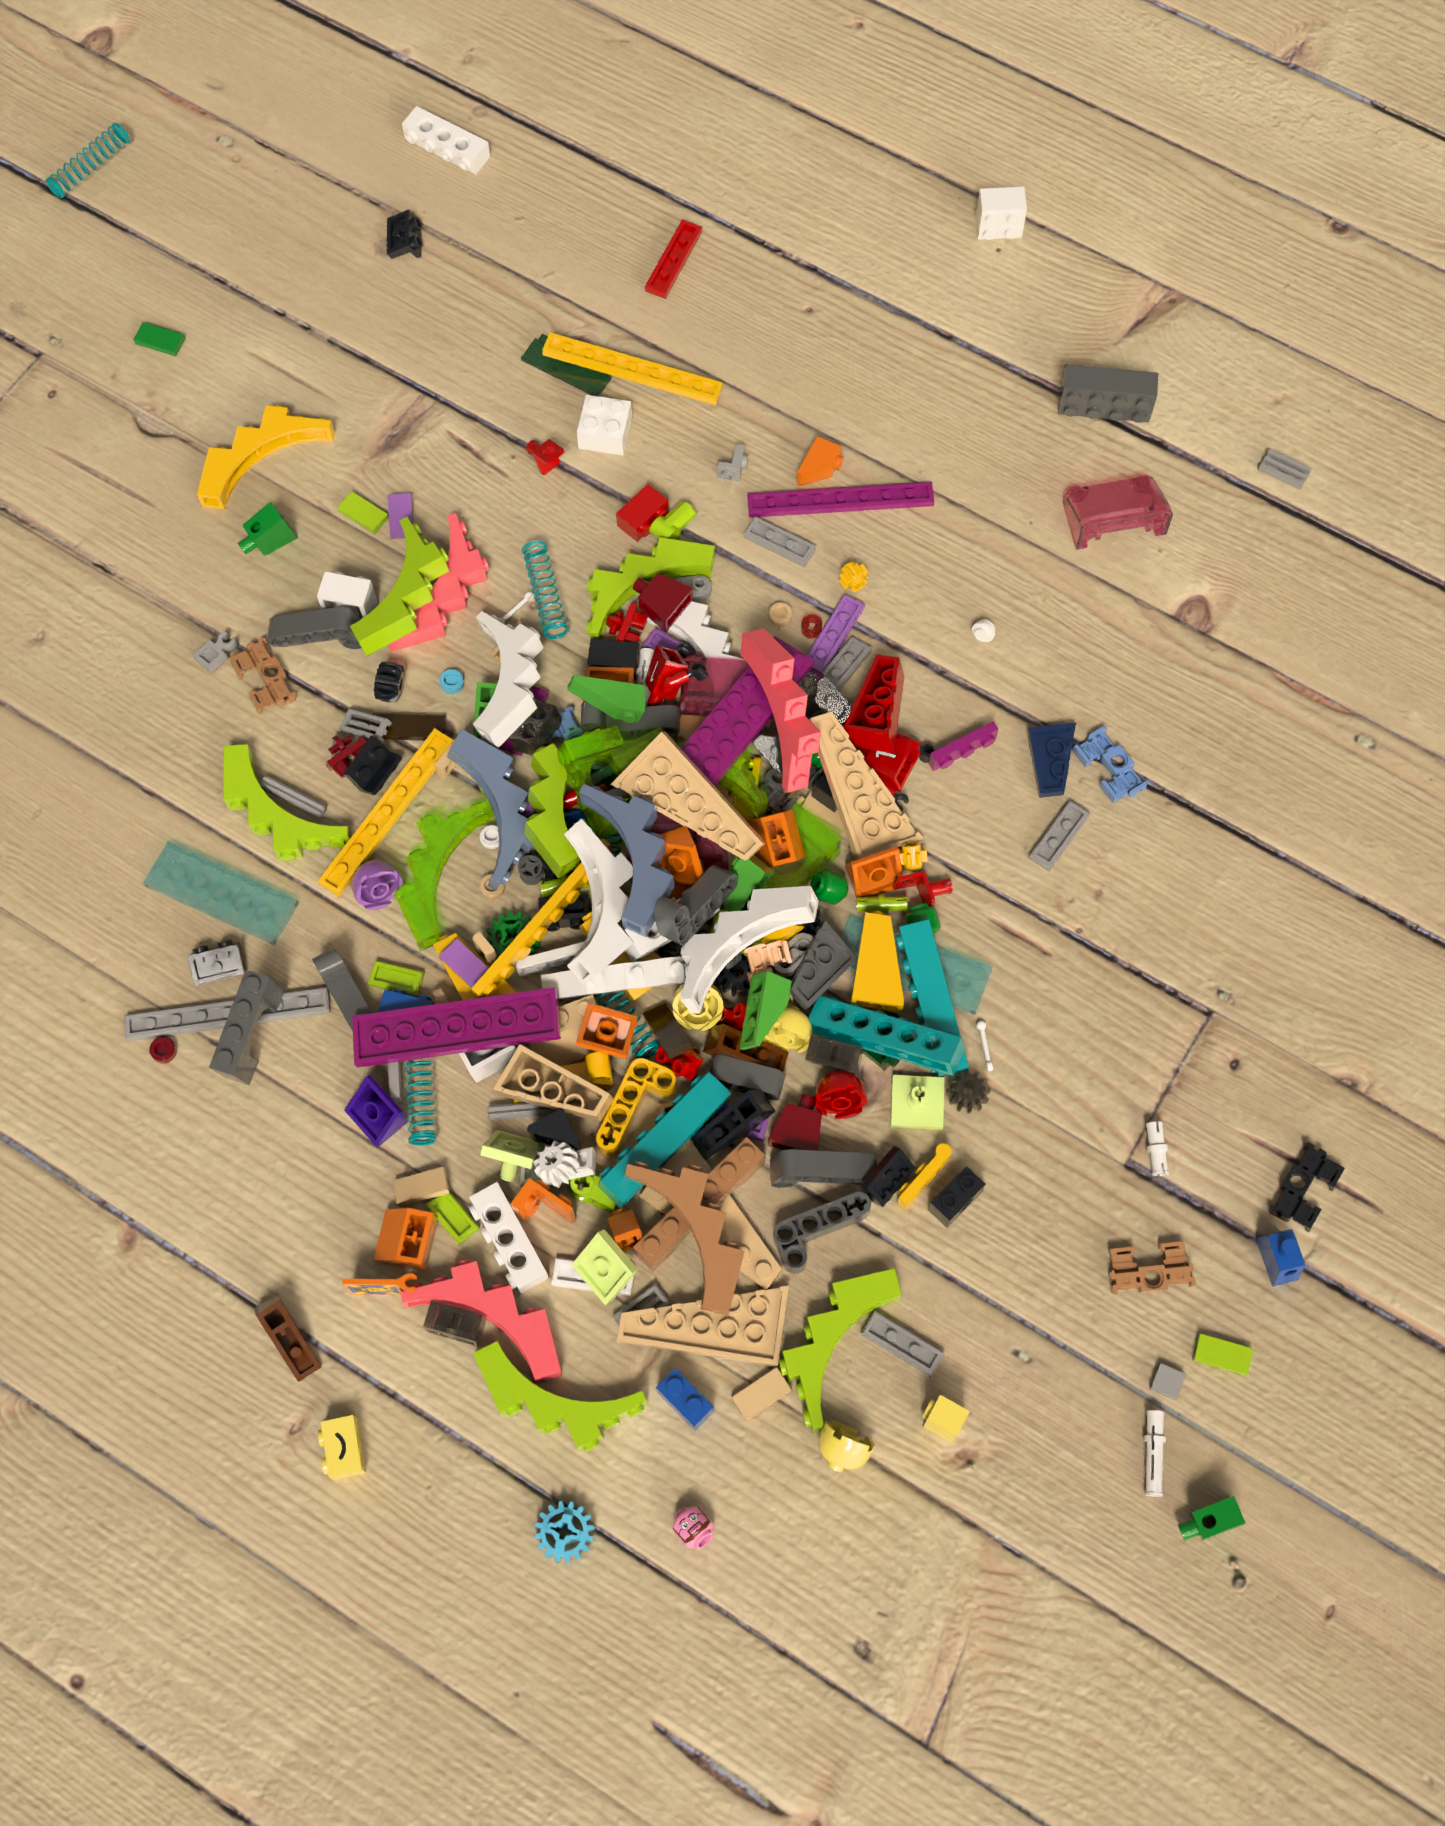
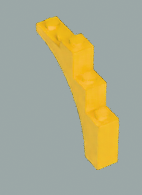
M265 405L260 429L252 426H237L232 449L224 447L208 448L197 492L202 507L225 509L230 494L241 477L267 455L297 443L333 441L335 431L331 420L305 418L299 415L291 416L288 408L279 405Z

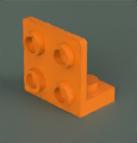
M529 1178L511 1202L513 1212L523 1222L527 1217L531 1218L539 1208V1201L571 1223H574L576 1220L574 1208L571 1207L572 1202L561 1194L558 1197L550 1192L551 1188L539 1179L535 1182Z

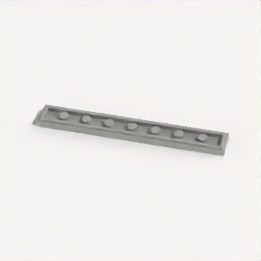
M328 987L284 993L277 1012L273 1013L264 1010L256 1024L330 1014ZM234 1000L124 1015L125 1039L127 1042L223 1029Z

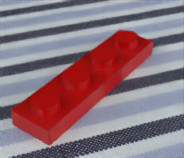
M683 219L681 220L647 281L645 292L666 299L702 233V226Z

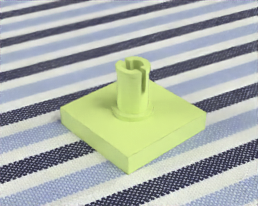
M893 1075L891 1127L943 1130L944 1077Z
M496 1130L483 1144L481 1155L503 1161L500 1179L512 1182L515 1180L518 1166L532 1169L535 1165L533 1161L539 1158L537 1152H543L546 1143Z
M605 1229L594 1236L572 1264L573 1268L604 1305L612 1302L638 1271V1268L630 1260V1254L626 1250L621 1249Z

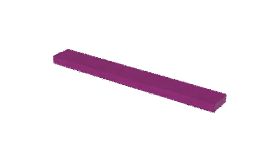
M932 482L748 493L747 501L749 518H754L755 516L771 517L934 506Z

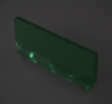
M542 334L539 340L535 338L522 355L521 361L592 396H600L612 379V376L609 374L544 356L543 347L548 338L545 334Z

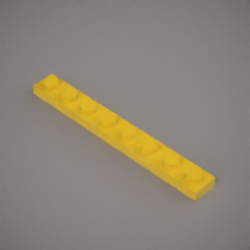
M551 332L543 347L544 356L712 405L717 404L723 387V382Z
M433 729L317 881L320 886L337 897L342 895L351 883L356 869L367 862L436 771L434 764L454 741L437 729Z
M602 838L600 841L608 847L612 854L611 844ZM582 862L471 988L475 998L493 996L498 989V984L503 979H508L515 969L514 966L518 961L524 960L529 955L531 946L536 941H541L544 938L547 928L551 923L557 922L562 917L564 908L569 903L572 904L577 900L580 895L579 891L585 884L589 885Z

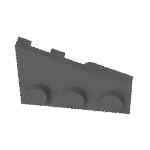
M826 920L820 923L791 982V995L803 1009L809 1008L858 959Z

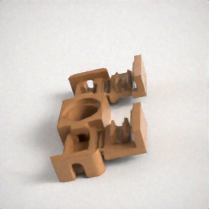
M264 637L258 639L256 644L254 642L248 643L246 646L247 651L245 650L230 656L231 665L239 679H243L242 674L245 673L246 669L251 670V668L255 669L256 667L265 686H262V690L249 692L250 700L258 715L262 714L261 709L274 705V702H276L277 707H282L296 700V692L291 693L285 682L287 681L286 674L277 657H272L266 647L268 646L267 639ZM269 668H275L278 670V673L275 676H267L265 671Z
M1184 1241L1158 1244V1249L1164 1251L1165 1260H1162L1164 1265L1138 1267L1136 1272L1135 1267H1137V1263H1133L1132 1254H1135L1134 1246L1109 1249L1108 1254L1111 1256L1112 1269H1115V1271L1109 1272L1111 1293L1117 1295V1290L1139 1288V1292L1166 1290L1168 1285L1189 1283V1287L1194 1286L1195 1277L1192 1276V1271H1194L1193 1264L1187 1262L1186 1266L1184 1265V1262L1187 1261ZM1148 1271H1154L1158 1274L1159 1282L1156 1286H1150L1146 1283L1145 1275Z

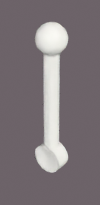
M531 591L527 592L515 607L498 619L505 624V621L519 608L534 598V594Z
M980 1020L977 1022L976 1027L980 1030L986 1069L989 1072L993 1071V1065L985 1034L986 1023Z

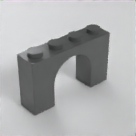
M245 970L209 1066L210 1069L227 1079L246 1085L251 1083L258 1061L250 1055V1041L254 1027L264 1010L273 1013L277 1012L285 991L271 977Z

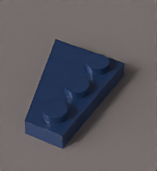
M1076 723L1029 727L1027 730L1039 798L1064 795Z

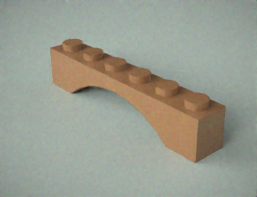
M747 1137L708 1174L701 1206H705L706 1203L718 1205L765 1164V1154ZM675 1207L633 1246L634 1254L652 1272L675 1251L691 1232L690 1227Z

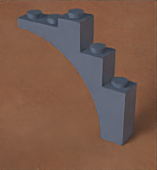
M461 729L448 752L447 758L458 764L477 782L486 795L495 815L499 836L498 856L488 887L496 891L500 884L505 886L512 874L508 871L510 865H517L523 853L528 855L531 848L535 849L524 834L528 818L522 816L528 805V802L525 801L528 792L507 781L514 770L510 766L514 759L513 757Z
M583 784L579 791L581 803L603 816L616 829L626 844L633 863L631 894L621 916L623 927L647 937L655 922L653 911L657 901L661 897L668 898L675 887L672 874L664 868L659 867L657 869L666 852L665 840L656 833H648L657 818L656 805L647 798L643 797L640 799L634 795L628 804L622 797H613L597 786L590 787Z

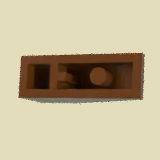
M726 1024L709 1028L703 1049L704 1053L713 1057L717 1054L784 1071L789 1052L764 1041L758 1047L742 1050L739 1048L742 1031Z
M278 1293L254 1308L256 1317L298 1382L322 1367Z

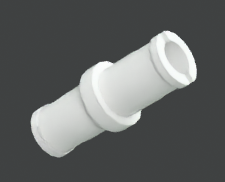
M1158 1121L1157 1124L1156 1122L1146 1123L1149 1142L1147 1153H1150L1152 1176H1158L1157 1174L1159 1176L1169 1175L1166 1157L1168 1145L1164 1141L1163 1122Z

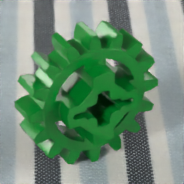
M509 910L507 917L500 913V920L498 922L493 919L491 920L493 928L486 929L489 936L485 939L495 950L497 959L532 920L530 915L523 918L522 911H519L516 916H513L512 911ZM498 934H499L500 937L502 938V939L499 941V942H500L499 945L497 944V935H498ZM536 941L531 946L530 955H535L533 947H540L539 941Z

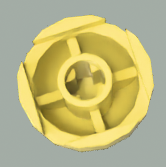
M682 983L676 990L672 1002L673 1014L677 1022L688 1030L700 1029V1031H704L715 1026L721 1019L724 1008L723 997L717 986L712 983L705 996L701 1012L690 1013L680 998L681 989L684 988L685 984Z
M788 1005L763 1041L789 1052L790 1048L797 1049L796 1053H802L809 1048L812 1039L810 1019L799 1008Z
M826 1420L819 1436V1450L822 1456L828 1460L827 1465L831 1469L842 1472L843 1469L853 1470L863 1466L870 1458L875 1448V1442L868 1436H865L864 1440L861 1439L857 1434L858 1430L833 1420L829 1423Z

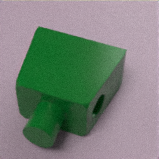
M269 502L243 524V528L248 536L239 541L238 545L245 554H248L257 547L263 555H268L297 539V536L273 503Z
M1232 1496L1191 1512V1520L1177 1525L1184 1541L1198 1535L1201 1541L1243 1526L1246 1522L1235 1497ZM1211 1517L1214 1520V1526L1206 1528L1202 1523V1519Z

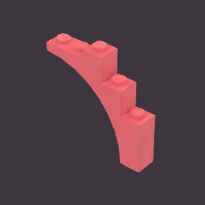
M456 513L447 515L450 527V549L448 553L449 561L446 564L449 572L440 576L432 586L433 589L430 590V593L434 600L414 610L417 618L413 621L417 630L389 644L391 652L446 636L444 627L448 625L444 614L465 609V599L469 598L466 586L487 581L485 571H488L489 567L486 557L481 558L479 550H473L470 540L465 541L466 527L464 521L459 522Z
M764 628L742 633L740 655L750 665L759 679L776 722L782 752V788L787 793L806 788L809 782L812 754L819 751L821 731L805 716L808 695L792 680L795 658Z
M463 1260L456 1263L455 1267L451 1268L452 1279L440 1277L432 1280V1284L422 1287L421 1284L407 1286L416 1287L417 1290L414 1293L400 1292L404 1308L422 1305L450 1306L467 1310L487 1319L501 1329L517 1346L528 1364L535 1384L561 1377V1369L545 1309L539 1310L538 1307L530 1308L523 1311V1315L519 1316L511 1285L496 1284L489 1287V1291L484 1292L477 1261Z

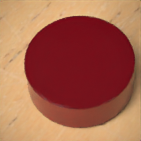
M158 1037L151 1043L149 1052L156 1062L165 1064L175 1058L177 1047L170 1038Z

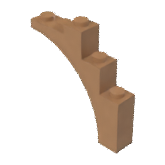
M634 1161L633 1165L627 1164L624 1177L642 1183L662 1195L678 1210L690 1227L698 1245L703 1265L704 1290L701 1309L725 1316L729 1315L745 1251L739 1250L740 1245L733 1242L724 1241L723 1245L719 1244L726 1212L721 1211V1206L712 1203H706L705 1206H701L708 1174L703 1173L704 1168L688 1164L687 1168L682 1167L679 1177L674 1176V1171L659 1168V1172L649 1170V1165L642 1162Z

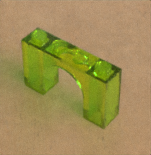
M617 726L564 741L557 750L559 763L564 766L567 772L568 783L571 788H574L577 795V804L584 811L587 825L599 839L618 832L603 816L581 803L579 791L583 784L590 787L593 786L590 778L591 766L617 758L625 750L626 746ZM632 796L625 798L628 804L632 799Z
M798 803L791 809H793L806 859L798 870L790 874L780 875L773 873L763 889L808 886L807 883L816 873L824 870V865L829 860L834 861L841 853V839Z

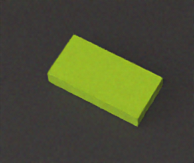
M353 491L337 507L338 512L374 535L389 519L387 513Z
M375 960L368 985L389 991L399 989L405 991L407 995L417 997L424 978V972Z
M450 1192L434 1197L426 1204V1207L435 1214L437 1220L459 1246L480 1229Z
M1200 1333L1193 1361L1247 1376L1253 1348Z

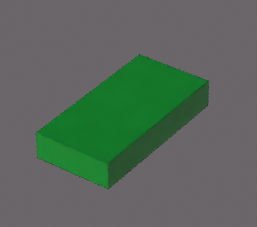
M142 322L133 340L136 345L176 357L185 337L184 334Z

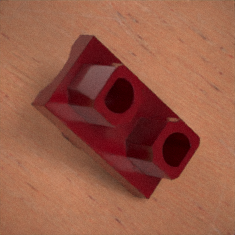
M336 735L332 737L334 745L328 751L331 755L337 751H340V753L326 762L327 768L330 771L334 770L340 778H344L345 775L343 773L349 767L346 760L352 756L354 758L357 756L366 743L363 737L347 748L345 746L352 742L348 735L342 740Z

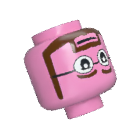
M685 1506L677 1511L674 1516L676 1520L673 1524V1532L684 1546L690 1549H701L707 1545L713 1538L712 1531L714 1529L713 1521L698 1506L689 1508Z

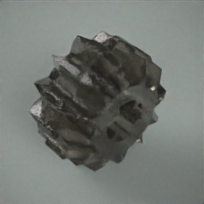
M966 1069L964 1076L960 1072H956L954 1075L955 1079H949L948 1085L950 1088L946 1089V1095L952 1096L949 1099L950 1105L958 1103L956 1109L958 1112L962 1110V1107H966V1112L971 1114L972 1106L977 1111H980L982 1109L981 1103H988L989 1098L986 1095L990 1094L991 1089L985 1086L988 1081L987 1078L978 1079L979 1071H976L974 1076L970 1075V1070ZM964 1088H967L968 1091L969 1088L972 1089V1095H969V1092L965 1094L963 1092Z

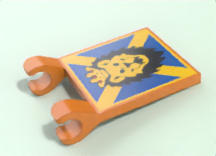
M412 1273L405 1274L398 1279H343L342 1284L351 1295H401L400 1292L403 1291L414 1293L417 1288L407 1286L421 1283L413 1282L406 1285L410 1279L417 1280V1276Z

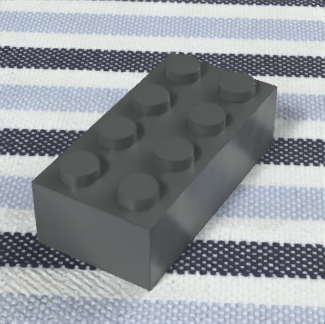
M1066 364L1059 392L1058 414L1069 417L1082 416L1091 419L1104 418L1114 421L1126 420L1137 423H1149L1157 399L1158 373Z

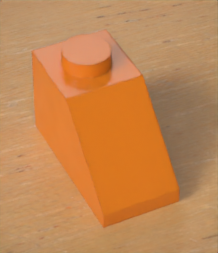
M817 436L797 471V485L803 486L832 477L835 470H839L844 461L842 446Z
M626 1209L617 1210L607 1219L614 1241L621 1249L627 1251L633 1249V1246L642 1239V1234L633 1209L629 1211Z

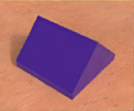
M371 1075L366 1076L344 1110L376 1147L382 1145L408 1123L403 1111Z

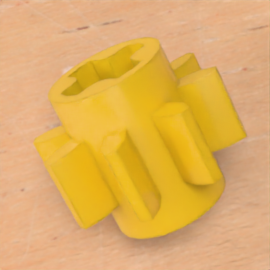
M850 562L841 568V574L839 575L841 579L839 582L844 590L849 587L850 590L855 592L867 584L866 579H868L867 574L869 572L864 564L858 565V563Z
M911 841L902 844V850H899L901 865H903L904 870H919L922 868V862H928L927 850H925V847H920V842Z

